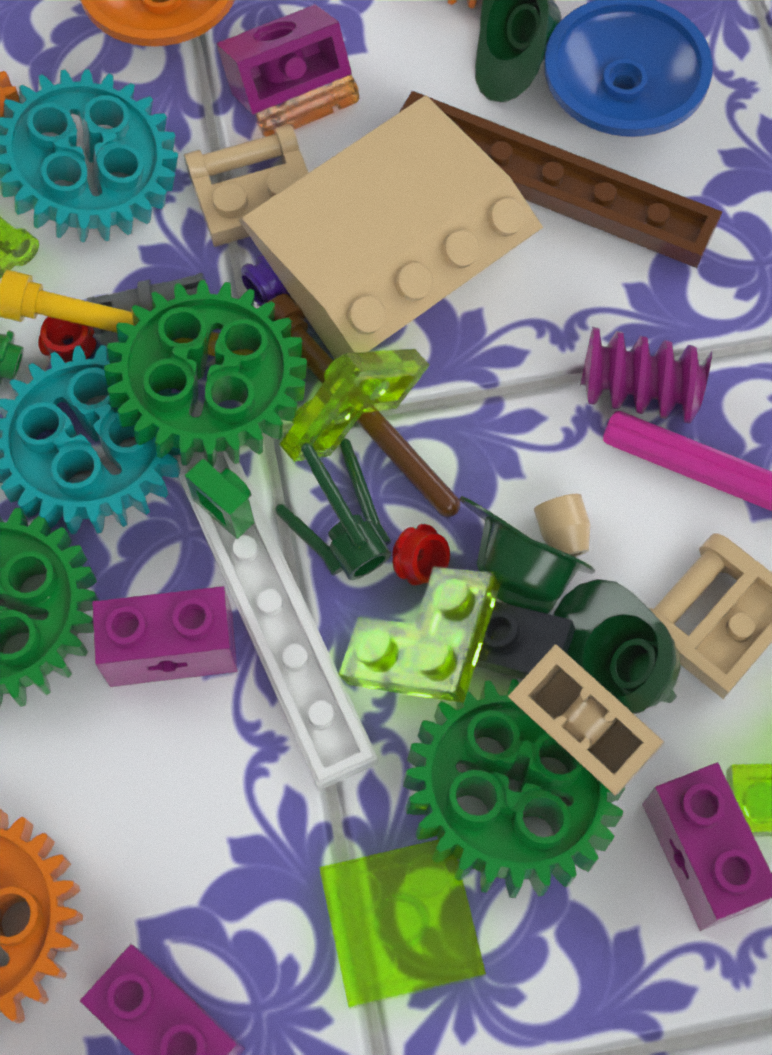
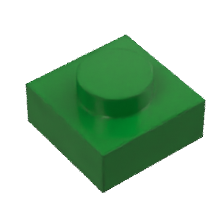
M202 458L185 474L193 501L236 539L255 523L249 498L252 496L251 491L233 471L225 468L220 473Z

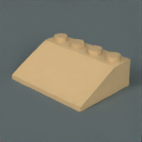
M427 95L239 220L293 300L301 308L302 313L340 368L362 357L543 228L511 177Z

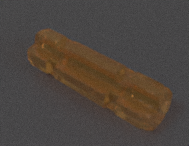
M349 75L327 86H322L285 101L280 106L275 105L255 114L258 128L264 137L273 135L274 128L291 124L295 130L334 113L332 107L337 106L339 110L356 104L360 100L358 85L353 76Z

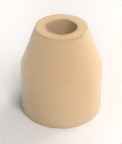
M568 494L556 497L534 508L542 538L548 546L574 557L589 551L591 524L581 494Z

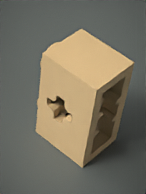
M556 644L508 696L614 795H618L664 744V741Z

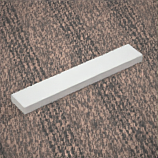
M222 451L217 452L214 468L220 473L225 468L233 471L247 485L252 494L249 502L255 523L236 539L193 501L185 474L202 458L204 459L203 453L195 452L187 466L181 464L180 455L173 456L178 460L181 469L179 480L318 790L320 791L379 764L374 748L240 462L234 464L227 453Z

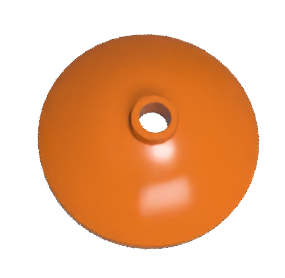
M235 0L80 1L86 15L104 33L126 43L155 47L186 42L206 33L226 16Z

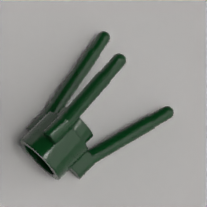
M343 438L340 440L339 446L365 522L359 514L352 515L314 447L310 443H305L301 447V452L340 521L328 532L332 540L330 546L284 504H278L275 507V512L289 528L322 558L332 576L344 571L349 580L362 578L378 569L390 558L391 552L387 546L392 541L379 521L352 444L349 439Z

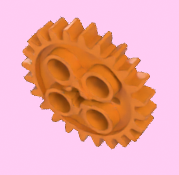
M0 809V946L10 958L6 966H0V1013L2 1012L10 1021L21 1024L25 1021L21 1000L27 996L37 1002L46 1004L49 998L40 981L45 975L59 979H65L67 976L66 971L54 959L57 952L78 950L79 945L62 934L64 926L83 921V915L80 912L64 907V901L74 897L81 890L80 886L74 881L57 880L71 865L65 856L60 854L45 859L52 850L55 841L45 832L30 840L34 825L22 816L8 829V814ZM27 902L31 913L29 923L17 935L6 937L2 928L4 914L15 903Z

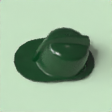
M483 0L475 61V80L480 92L490 101L501 103L517 98L530 87L540 70L542 62L545 60L549 38L555 27L562 20L561 12L554 0Z
M463 496L459 498L467 508L485 521L477 567L480 579L490 594L503 603L549 614L577 571L590 574L595 573L596 570L584 561L531 539L472 500Z
M596 579L579 584L563 597L553 615L571 619L574 623L575 632L567 655L633 714H637L649 707L656 706L660 702L672 703L677 698L673 688L677 684L681 667L679 651L675 641L662 621L632 591L616 581Z

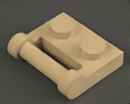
M291 124L274 128L273 135L202 155L200 150L183 154L186 168L214 247L250 237L239 221L241 217L308 174ZM281 156L283 161L282 165L216 184H211L209 176Z
M713 533L699 548L701 555L699 559L654 609H649L667 627L679 651L680 665L724 699L772 643V572L725 536ZM720 572L728 573L737 581L689 636L674 625Z

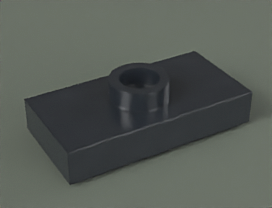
M451 590L430 648L435 656L524 679L555 644L566 654L568 653L575 632V626L571 619Z

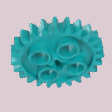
M66 69L61 70L60 84L53 85L43 74L39 75L38 92L22 84L19 86V103L6 99L4 101V117H0L1 195L3 197L15 196V213L18 215L33 209L34 227L37 229L45 225L49 220L56 222V237L61 238L69 227L77 228L80 242L86 241L89 229H97L103 240L109 241L111 226L117 225L126 235L132 234L133 216L145 224L150 223L152 207L163 209L166 191L173 190L174 172L176 171L178 153L173 151L175 133L165 131L167 120L165 113L151 115L153 99L150 96L136 102L133 100L135 85L129 83L118 91L113 88L114 79L112 74H108L101 84L93 83L92 74L89 69L84 70L80 82H73ZM72 114L80 118L85 154L89 163H93L92 178L99 196L91 194L85 156L83 149L77 146V128L71 116ZM99 125H108L113 128L106 129L99 127ZM43 133H55L58 136H45ZM121 172L127 174L128 177H116L111 175V173ZM64 180L73 183V185L60 186L54 182Z
M100 345L94 359H86L81 346H75L73 359L67 363H64L62 358L56 352H53L50 356L52 368L47 371L31 363L28 367L33 380L26 384L12 379L9 383L16 395L15 400L0 398V413L4 417L0 418V483H3L1 489L9 502L18 501L19 508H21L28 519L40 511L39 516L45 518L50 529L63 516L64 522L71 534L77 533L83 519H90L96 533H102L105 517L113 515L122 527L127 526L126 509L134 506L145 515L150 513L145 496L152 493L166 498L169 495L162 476L179 478L181 469L178 460L173 456L180 455V449L173 447L161 459L157 457L155 437L140 446L138 444L131 447L119 446L125 439L135 437V425L122 428L117 412L119 408L111 407L107 390L110 386L106 383L104 366L110 364L106 345ZM167 388L157 394L161 396H174L178 393H171V388ZM96 396H107L97 404H86ZM65 402L68 404L91 439L100 441L106 457L121 470L120 474L112 475L107 470L85 436L77 435L70 418L57 406L58 403ZM56 429L52 436L36 440V437L41 432ZM81 471H92V474L82 482H69L75 474Z

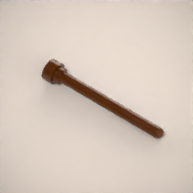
M281 294L270 300L275 303L274 321L289 317L291 320V337H301L302 354L300 358L307 360V368L440 515L444 517L456 515L460 510L459 498L308 334V324L304 320L305 316L291 296Z

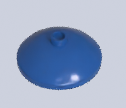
M594 0L574 9L555 27L547 44L544 71L552 96L572 118L599 132L616 136L639 137L654 135L672 129L686 121L698 110L710 86L713 73V59L709 45L699 28L684 14L656 0Z

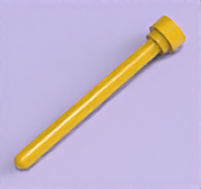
M6 270L1 279V318L23 322L25 317L36 319L37 315L40 314L117 333L116 325L118 322L134 325L132 312L43 291V284L33 282L32 275ZM211 333L208 355L215 356V344L220 333ZM178 338L174 340L176 343L193 341L191 338ZM239 349L232 353L249 355L254 352L248 349Z

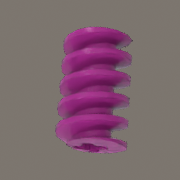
M592 326L580 386H586L588 404L593 405L597 403L604 390H609L613 409H619L627 396L631 394L634 396L635 409L638 414H643L651 400L657 399L660 418L667 419L676 404H682L684 423L691 424L704 398L710 372L712 350L702 365L699 364L697 347L693 345H688L679 359L675 360L672 342L664 340L655 355H650L648 338L645 336H639L632 349L627 351L623 332L616 331L607 346H602L600 329Z

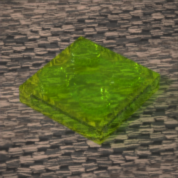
M439 839L319 867L349 1009L485 977L486 971L463 879L458 881L454 878L459 863L458 859L452 854L445 860L437 863L432 860L435 849L440 841Z

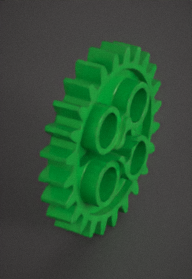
M200 280L196 294L188 295L184 287L177 283L174 286L175 299L167 301L155 291L151 293L152 311L134 305L131 307L134 325L118 322L116 325L118 342L108 343L107 352L110 364L104 366L106 383L110 386L107 388L111 407L119 408L117 412L122 428L135 425V441L139 446L154 437L156 438L157 457L162 459L175 447L180 449L181 464L183 466H187L192 460L194 453L199 452L203 453L204 459L214 467L217 452L225 451L230 460L237 464L240 461V446L246 444L259 455L263 453V433L271 438L280 440L283 437L282 420L293 422L296 420V401H303L305 394V381L302 379L306 378L307 360L300 358L302 354L301 337H291V320L289 317L274 321V302L270 301L259 308L254 307V290L249 289L239 299L232 297L230 282H225L218 294H210L206 281ZM214 329H221L215 344V365H211L207 375L202 412L200 416L192 417L191 414L199 397L198 379L203 378L206 370L211 333ZM178 338L193 339V341L188 343L174 342ZM239 349H248L254 353L237 355L232 352ZM167 388L181 391L174 396H161L157 394ZM226 400H235L242 403L240 407L234 409L218 406L220 402Z
M15 508L7 522H3L0 516V600H3L7 607L0 606V707L3 694L8 693L20 707L26 706V687L33 684L45 695L50 694L51 689L47 675L52 671L67 678L72 675L64 658L68 653L76 656L87 655L86 647L77 636L78 633H94L93 618L83 612L93 610L92 601H100L95 591L87 590L97 583V579L91 567H82L88 559L80 545L69 547L72 540L67 531L61 527L51 533L47 521L40 516L35 518L28 526V520L21 508ZM41 574L46 575L43 585L37 590L20 592L23 583L29 577ZM48 613V617L45 620L30 619L26 615H43ZM29 633V639L20 651L12 654L3 653L7 640L13 635Z
M517 679L511 680L506 695H499L493 683L487 680L484 682L480 700H477L466 688H462L459 690L455 702L456 709L441 701L438 703L434 715L436 723L423 720L417 737L422 743H412L407 757V761L415 767L406 770L403 780V787L417 791L408 798L406 813L426 815L419 823L415 836L418 840L429 839L435 836L440 840L432 857L435 863L445 860L452 854L459 859L454 877L456 880L460 881L472 869L481 872V892L487 893L496 877L505 879L509 897L516 898L523 881L529 879L537 895L543 896L550 886L551 873L566 888L571 885L577 876L575 865L589 872L599 859L595 849L606 851L615 837L607 827H616L624 812L612 802L619 800L625 787L618 795H614L508 696L519 685ZM481 737L492 738L503 747L504 752L498 754L488 753L479 747L475 739ZM551 757L557 759L566 767L568 773L561 775L548 771L542 765L540 758ZM463 765L467 771L461 773L457 770L456 766ZM509 779L519 782L518 792L508 788ZM463 796L476 797L485 804L488 813L471 815L460 807L457 799ZM561 798L569 799L571 806H567ZM529 816L541 818L551 827L553 836L541 837L535 835L525 826L523 818Z

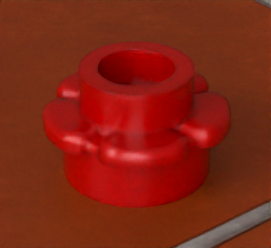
M47 317L42 323L38 339V346L43 355L49 356L50 359L51 353L56 352L64 363L72 361L75 346H81L86 359H88L94 353L97 343L93 338L95 334L93 327L52 317ZM73 338L71 344L66 345L63 343L66 339Z
M419 524L417 528L408 527L400 534L394 544L392 551L393 569L400 579H407V582L411 585L433 583L440 579L447 570L450 561L449 544L430 525Z

